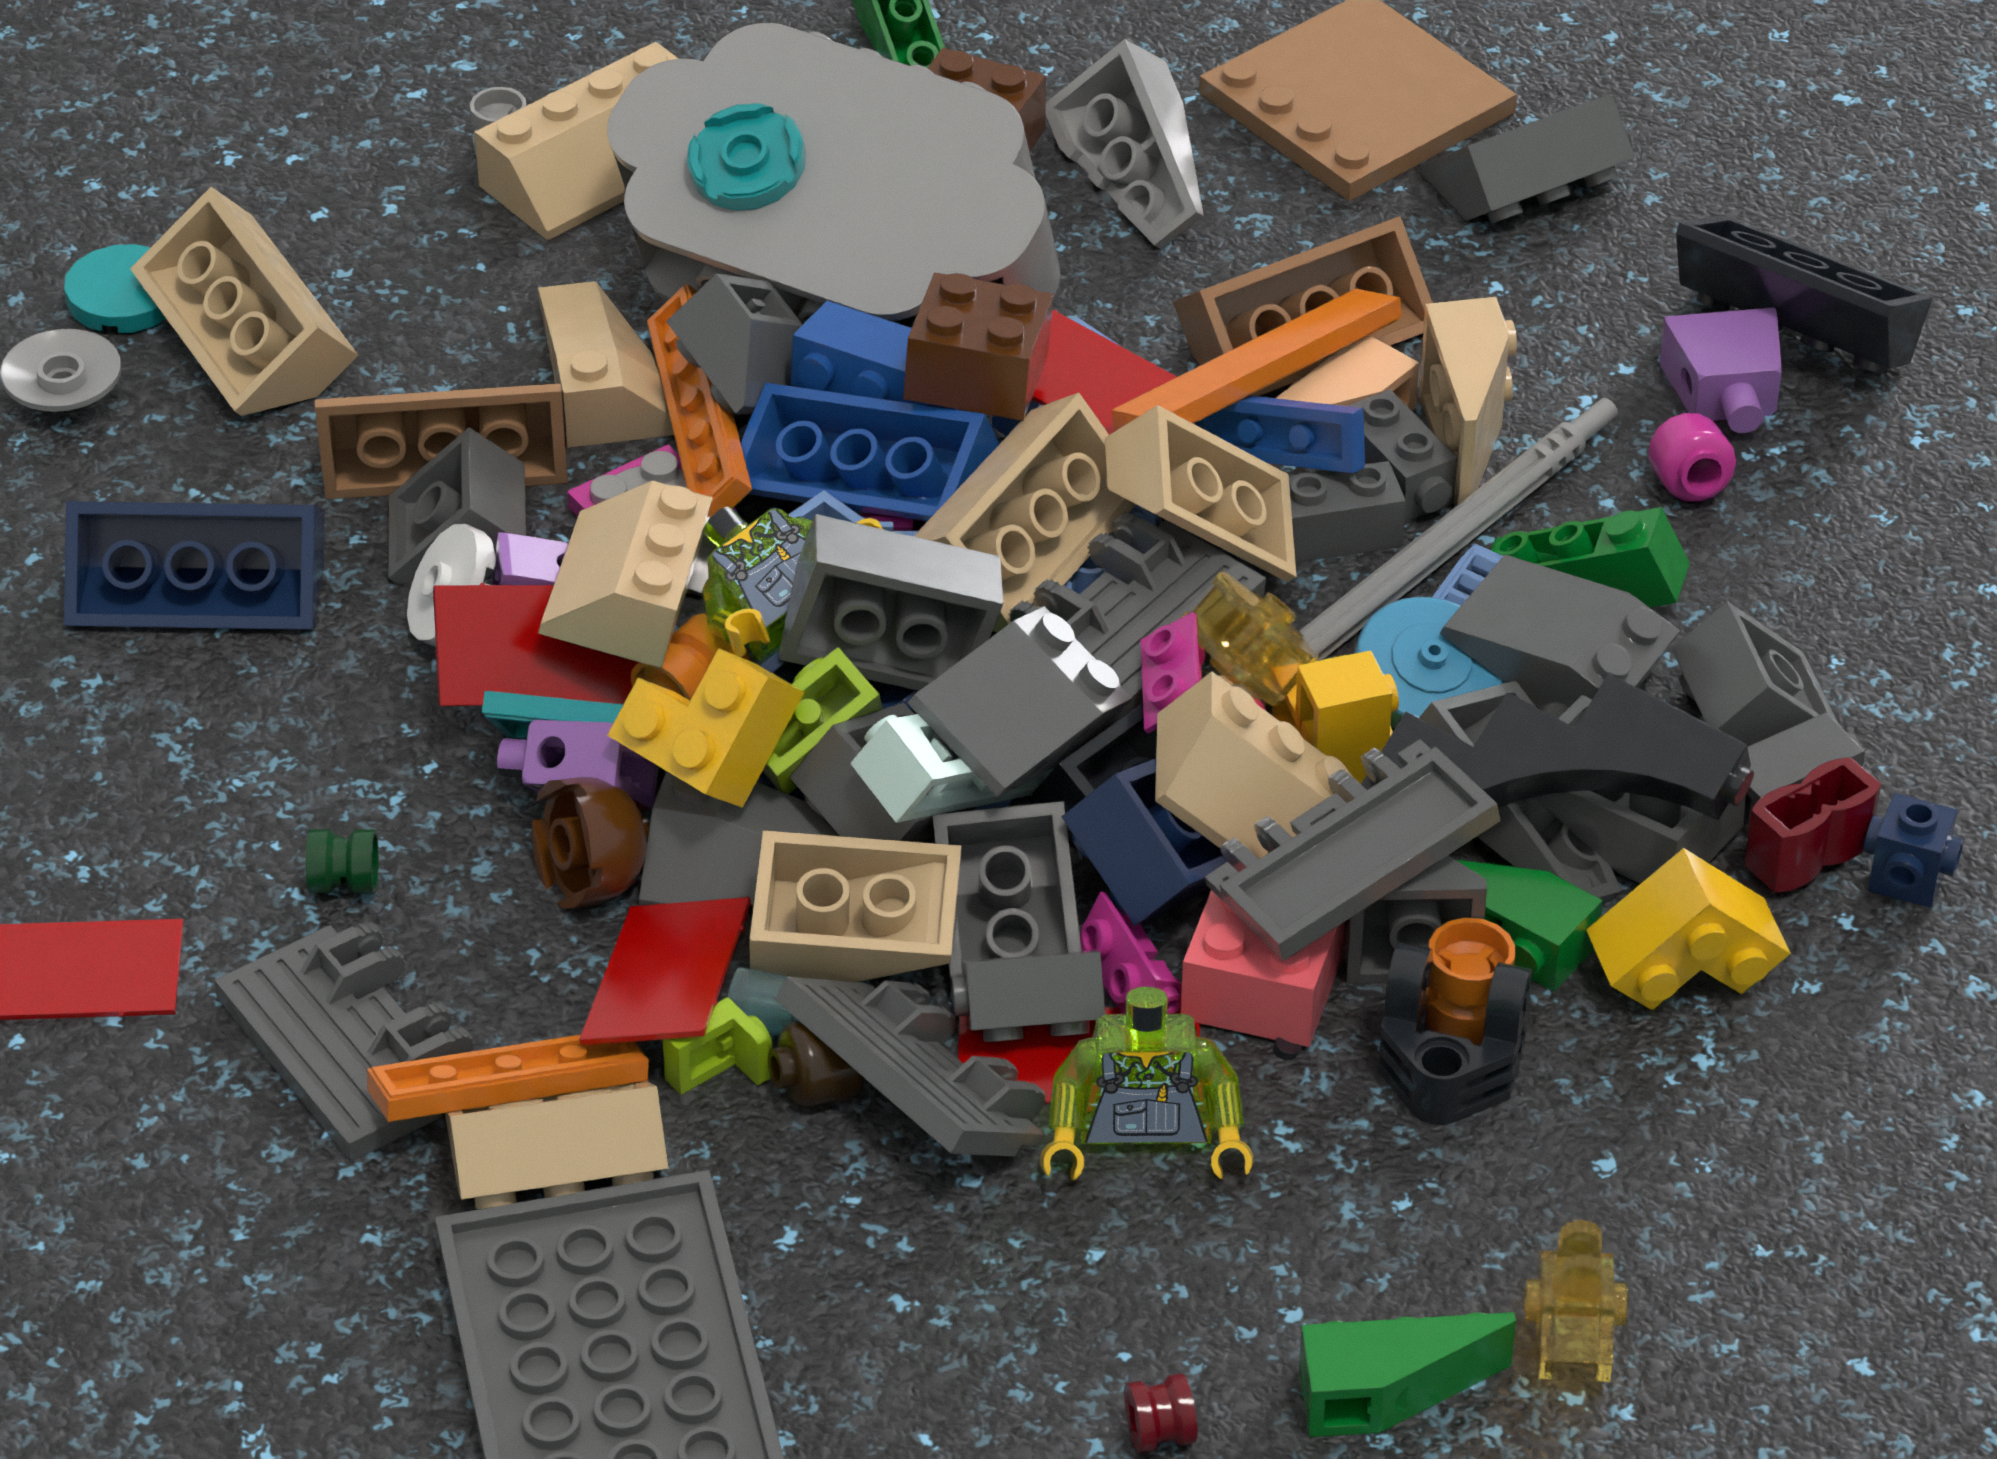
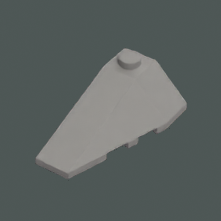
M1124 39L1046 102V116L1059 148L1069 159L1077 162L1088 173V178L1118 204V209L1154 246L1162 249L1204 216L1184 104L1166 61Z

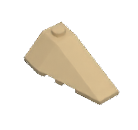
M592 281L538 288L555 384H561L564 434L567 448L674 435L656 358L598 283Z

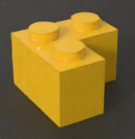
M718 648L691 700L674 691L638 678L607 736L702 793L743 808L805 692L756 663Z
M1371 650L1276 669L1274 672L1272 716L1280 722L1290 723L1298 730L1304 740L1326 756H1333L1340 760L1349 773L1352 774V777L1361 784L1367 775L1361 762L1362 755L1373 748H1378L1381 752L1393 733L1390 726L1391 712L1398 711L1399 697L1391 674L1383 675Z
M1685 848L1680 850L1586 929L1611 987L1651 1010L1671 997L1682 985L1701 970L1743 994L1791 954L1765 898Z

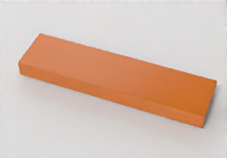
M581 1035L374 1066L367 1069V1091L386 1120L391 1122L648 1081L649 1060L635 1041L580 1045L579 1038Z

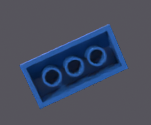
M772 383L764 384L741 441L752 490L748 493L749 495L806 503L825 490L851 510L928 521L1000 444L990 422L983 413Z

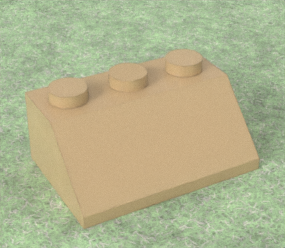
M1156 405L1105 437L1108 490L1286 582L1297 577L1289 474L1159 405Z
M652 480L580 511L538 634L662 668L699 553L713 497L692 492L690 489L682 486H671Z
M1213 671L1157 713L1155 801L1219 848L1234 837L1239 842L1241 841L1258 859L1268 854V851L1258 841L1254 830L1255 823L1266 816L1271 817L1291 837H1295L1296 834L1292 831L1290 822L1333 795L1328 784L1329 776L1340 769L1349 773L1340 760L1323 754L1304 740L1294 726L1288 722L1277 720L1258 706L1248 692L1240 687L1231 686Z
M648 1081L445 1113L458 1194L461 1199L474 1198L476 1209L517 1203L516 1191L543 1187L544 1198L583 1192L585 1191L584 1181L612 1177V1185L617 1186L654 1179L653 1171L669 1169L658 1089L656 1085Z

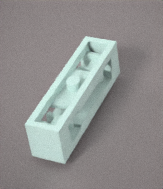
M918 714L899 718L896 715H889L878 721L865 735L867 744L850 763L896 823L1033 795V791L1054 769L1052 768L997 797Z

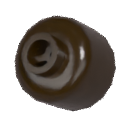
M799 1020L791 1021L781 1029L777 1048L770 1049L768 1053V1068L774 1086L777 1089L784 1088L791 1100L801 1107L809 1108L850 1100L862 1090L865 1078Z

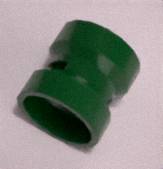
M309 829L306 842V883L308 893L329 894L336 887H343L344 884H347L354 894H376L379 873V846L376 829H355L348 836V839H344L343 836H336L331 829Z

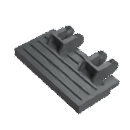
M1125 512L1113 521L1114 524L1111 526L1113 528L1112 533L1116 536L1115 539L1112 535L1100 533L1089 542L1090 545L1087 547L1091 560L1100 569H1105L1106 572L1080 594L1065 585L1061 586L1058 581L1054 582L1053 579L1050 581L1046 579L1035 588L1033 593L1038 607L1034 606V603H1029L1028 600L1026 602L1022 600L1010 610L1011 613L1008 615L1010 616L1009 621L1013 622L1045 606L1050 613L1061 617L1071 626L1075 638L1095 659L1104 662L1114 670L1119 678V684L1133 698L1107 727L1109 728L1143 703L1141 639L1152 634L1157 628L1169 625L1194 612L1197 615L1198 642L1203 648H1206L1264 596L1266 578L1168 520H1165L1157 527L1143 518L1139 519L1136 514L1133 515L1131 512L1127 514Z
M1421 739L1397 753L1399 762L1404 766L1401 769L1387 756H1384L1382 751L1380 752L1378 748H1373L1362 755L1361 762L1367 776L1375 783V786L1366 790L1345 770H1338L1328 778V784L1333 795L1290 822L1292 831L1296 834L1295 837H1291L1275 820L1266 816L1255 823L1254 830L1258 841L1268 851V854L1258 859L1241 841L1239 842L1237 838L1233 837L1220 846L1222 857L1226 863L1205 876L1206 884L1284 961L1500 822L1497 803L1437 747L1430 749Z
M366 921L363 924L359 923L355 928L352 926L340 933H337L331 925L326 926L214 980L217 999L351 1162L442 1117L441 1113L388 1122L367 1091V1069L374 1066L471 1052L475 1049L473 1047L475 1044L474 1038L466 1029L464 1030L462 1027L457 1028L456 1026L453 1029H449L450 1025L453 1024L451 1020L454 1017L445 1004H442L440 1001L438 1003L433 1001L431 1004L427 1003L423 1008L420 1006L405 1013L384 987L386 984L391 985L394 980H398L397 978L402 975V971L406 969L404 966L406 961L403 955L393 946L391 948L386 946L381 949V946L385 944L383 942L385 939L383 932L376 924L374 925L372 922L367 923Z
M786 977L775 1000L951 1154L1015 1157L1021 1145L1040 1146L1046 1134L1029 1120H1033L1036 1115H1039V1111L1043 1109V1104L1046 1102L1045 1092L1035 1083L1016 1081L1018 1079L1017 1074L1019 1073L1016 1070L1017 1068L1004 1058L972 1056L964 1064L941 1045L945 1044L948 1039H951V1035L955 1033L954 1030L958 1026L956 1024L958 1020L947 1008L929 1005L931 997L920 985L916 983L913 985L908 982L884 981L875 988L870 983Z

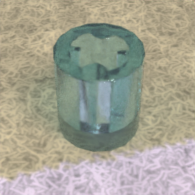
M738 967L732 978L728 997L747 1016L754 1015L759 1018L768 1032L779 1035L781 1029L789 1022L798 1020L775 1000L787 977L786 975Z

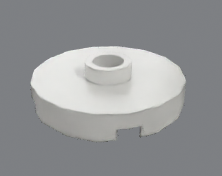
M453 524L440 533L427 549L416 570L409 592L407 608L410 632L419 641L436 647L433 602L434 585H480V583H484L486 567L494 570L496 556L493 543L484 531L467 524Z

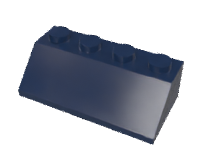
M66 501L64 626L314 630L324 572L325 509L316 505Z

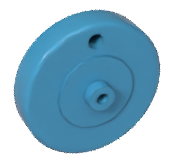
M1433 597L1405 598L1379 609L1362 628L1353 654L1371 650L1383 675L1391 674L1399 697L1398 711L1391 712L1390 726L1394 729L1406 711L1419 718L1433 701L1504 684L1502 679L1439 634L1443 626L1460 608V605Z

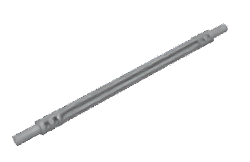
M1602 398L1571 423H1560L1309 624L1241 676L1231 686L1244 689L1252 698L1260 700L1265 707L1273 700L1274 672L1276 669L1320 661L1326 658L1361 630L1374 613L1382 607L1397 601L1585 450L1586 441L1617 417L1618 411L1615 404L1607 398Z

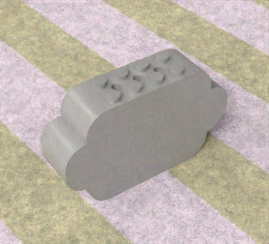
M757 23L741 27L727 34L711 49L704 62L695 59H672L645 69L629 83L610 114L607 133L626 189L624 195L626 214L649 282L657 295L666 302L687 283L698 291L718 273L770 282L802 325L826 301H830L912 328L934 272L947 275L960 273L968 275L975 280L1003 285L1023 284L1034 290L1054 293V295L1058 289L1060 282L1059 260L1044 194L1035 178L1022 119L1011 103L996 94L986 91L975 83H960L936 75L931 70L920 65L908 66L884 58L876 51L868 48L856 49L832 41L828 36L819 32L811 31L807 33L776 23ZM760 103L771 106L775 113H779L785 118L786 114L792 118L803 138L806 149L805 169L796 186L779 201L755 210L733 211L713 205L698 193L688 169V144L694 133L697 138L698 134L705 128L704 122L718 111L736 104Z

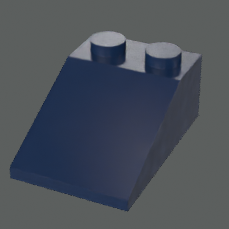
M1156 758L1114 774L1061 816L1072 832V839L1076 848L1085 858L1091 860L1109 887L1108 891L1112 902L1121 912L1129 917L1134 926L1164 914L1208 889L1205 876L1226 863L1222 857L1221 848L1155 801Z

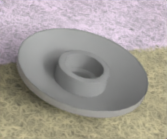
M79 329L50 330L26 338L8 352L1 365L3 387L13 400L32 409L51 412L74 410L100 400L115 387L121 375V360L115 346L98 334Z

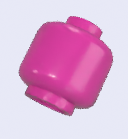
M1683 413L1669 418L1657 428L1650 440L1648 456L1652 470L1671 495L1685 502H1701L1715 497L1727 487L1734 475L1736 458L1733 446L1714 421L1701 414Z

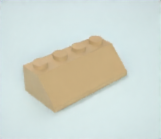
M654 42L475 131L479 186L547 241L624 202L626 189L607 133L610 114L626 87L638 74L660 62L679 58L659 43Z
M210 187L130 268L227 402L241 416L318 397L358 356L357 352L254 217L213 187Z
M1079 392L1031 410L1025 416L1024 421H1021L914 535V537L1000 556L1004 604L994 626V632L998 633L1011 623L1008 614L1022 600L1024 602L1028 600L1029 603H1034V606L1038 607L1033 593L1035 588L1043 581L1053 579L1054 582L1058 581L1061 586L1064 585L1089 558L1090 554H1088L1089 549L1087 548L1090 545L1089 542L1100 533L1103 535L1107 533L1109 535L1113 531L1111 527L1114 524L1113 521L1125 512L1128 514L1136 505L1108 490L1105 437L1109 436V434Z

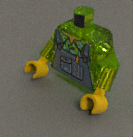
M727 506L713 514L705 524L704 534L717 547L707 558L708 579L702 589L707 626L711 633L731 644L736 656L742 657L746 655L744 645L747 643L755 657L760 661L781 644L797 561L813 520L800 516L792 518L783 510L773 508L748 525L731 507ZM866 518L856 522L883 529L880 522L874 518Z
M1146 986L1135 988L1127 993L1126 1014H1104L1097 1018L1093 1038L1079 1041L1055 1072L1048 1125L1049 1129L1055 1131L1054 1141L1047 1144L1040 1155V1166L1048 1177L1051 1171V1157L1060 1149L1069 1150L1073 1156L1071 1179H1077L1082 1173L1084 1157L1080 1149L1074 1145L1075 1133L1081 1132V1144L1211 1143V1131L1218 1132L1220 1144L1215 1148L1211 1157V1166L1214 1173L1220 1179H1223V1171L1219 1161L1220 1154L1225 1149L1235 1148L1244 1155L1246 1175L1249 1174L1253 1165V1154L1249 1146L1245 1142L1240 1141L1238 1129L1243 1128L1245 1124L1237 1073L1213 1040L1197 1037L1193 1017L1188 1014H1167L1168 997L1161 989Z

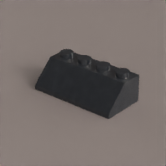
M1725 215L1679 222L1676 231L1680 285L1698 292L1696 300L1700 303L1720 310H1730L1731 306L1741 310L1775 307L1778 331H1781L1784 326L1802 334L1800 342L1820 351L1834 352L1836 347L1854 355L1852 362L1855 365L1872 372L1886 373L1887 369L1911 363L1933 297Z

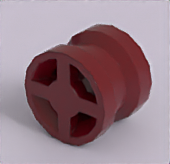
M1183 1373L1167 1375L1162 1384L1148 1386L1140 1380L1125 1383L1124 1403L1130 1436L1137 1453L1154 1452L1159 1443L1174 1441L1180 1446L1196 1444L1198 1429L1195 1406L1188 1380Z

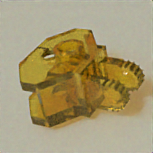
M1219 572L1212 581L1214 587L1193 611L1187 610L1181 618L1191 612L1197 615L1198 644L1212 656L1210 659L1211 664L1223 676L1236 685L1241 683L1271 706H1276L1297 684L1298 665L1316 662L1319 657L1304 640V635L1292 625L1297 616L1285 603L1269 592L1262 598L1228 573Z
M1573 1219L1572 1222H1566L1565 1226H1561L1557 1251H1539L1536 1279H1526L1524 1319L1525 1322H1535L1536 1371L1538 1379H1553L1555 1363L1593 1365L1596 1381L1610 1382L1613 1330L1614 1325H1626L1627 1283L1614 1282L1613 1253H1601V1228L1597 1227V1223H1591V1220L1584 1221L1581 1219L1576 1221Z

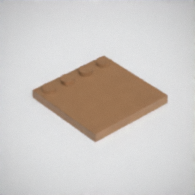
M1346 0L1200 75L1199 84L1200 95L1348 201L1361 196L1515 113L1517 99L1516 93L1380 0Z

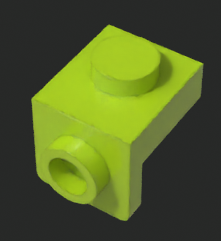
M729 997L721 1000L714 1007L705 1036L662 1039L665 1080L680 1095L735 1064L756 1085H760L770 1079L768 1053L772 1049V1041L769 1032L759 1018L754 1015L747 1016Z

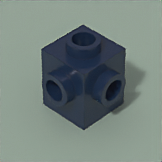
M1894 793L1885 817L1873 815L1867 831L1864 853L1874 855L1868 891L1932 908L1944 875L1954 877L1960 861L1964 839L1953 836L1958 809Z

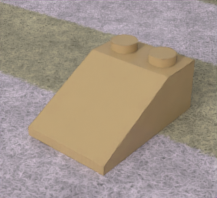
M1496 297L1425 304L1419 397L1430 430L1457 457L1454 494L1455 507L1478 489L1502 427L1504 402L1512 401L1513 397L1512 376L1507 366L1508 356L1516 355V330L1512 320H1504Z
M763 831L750 932V985L781 987L787 976L859 982L951 963L961 845Z

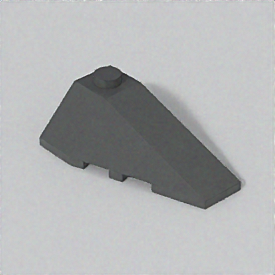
M1512 681L1433 701L1419 718L1474 747L1507 692L1533 706L1535 705L1518 682ZM1535 797L1499 807L1500 822L1477 836L1515 867L1548 871L1600 898L1603 902L1615 899L1621 892L1611 866Z
M666 771L652 809L639 906L750 897L751 905H754L763 831L829 836L839 835L823 816L810 808L806 801L756 782L742 808L706 795Z

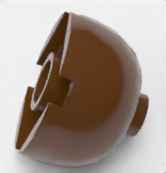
M577 777L548 781L540 789L536 802L547 800L544 818L532 820L531 831L534 860L542 884L547 890L556 882L567 897L556 903L562 909L594 906L615 900L636 882L646 858L650 829L648 820L645 816L641 815L637 805L626 791L598 778Z

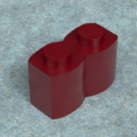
M1847 757L1834 759L1817 766L1807 774L1802 784L1783 786L1765 794L1756 802L1751 811L1744 866L1773 892H1785L1809 883L1821 872L1824 865L1843 863L1860 855L1864 851L1865 839L1873 815H1877L1881 783L1855 760Z

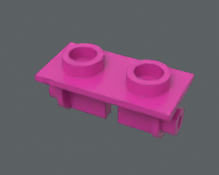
M1194 612L1169 625L1157 628L1152 634L1141 639L1144 730L1148 734L1157 729V713L1202 679L1201 665L1205 660V650L1198 642L1197 615Z
M1100 892L1087 920L1082 925L1080 943L1081 951H1100L1103 986L1116 1007H1119L1130 1026H1132L1133 1006L1156 1008L1162 1005V1015H1171L1181 1008V982L1174 978L1163 960H1154L1158 951L1141 924L1134 926L1129 917L1114 906L1107 893Z

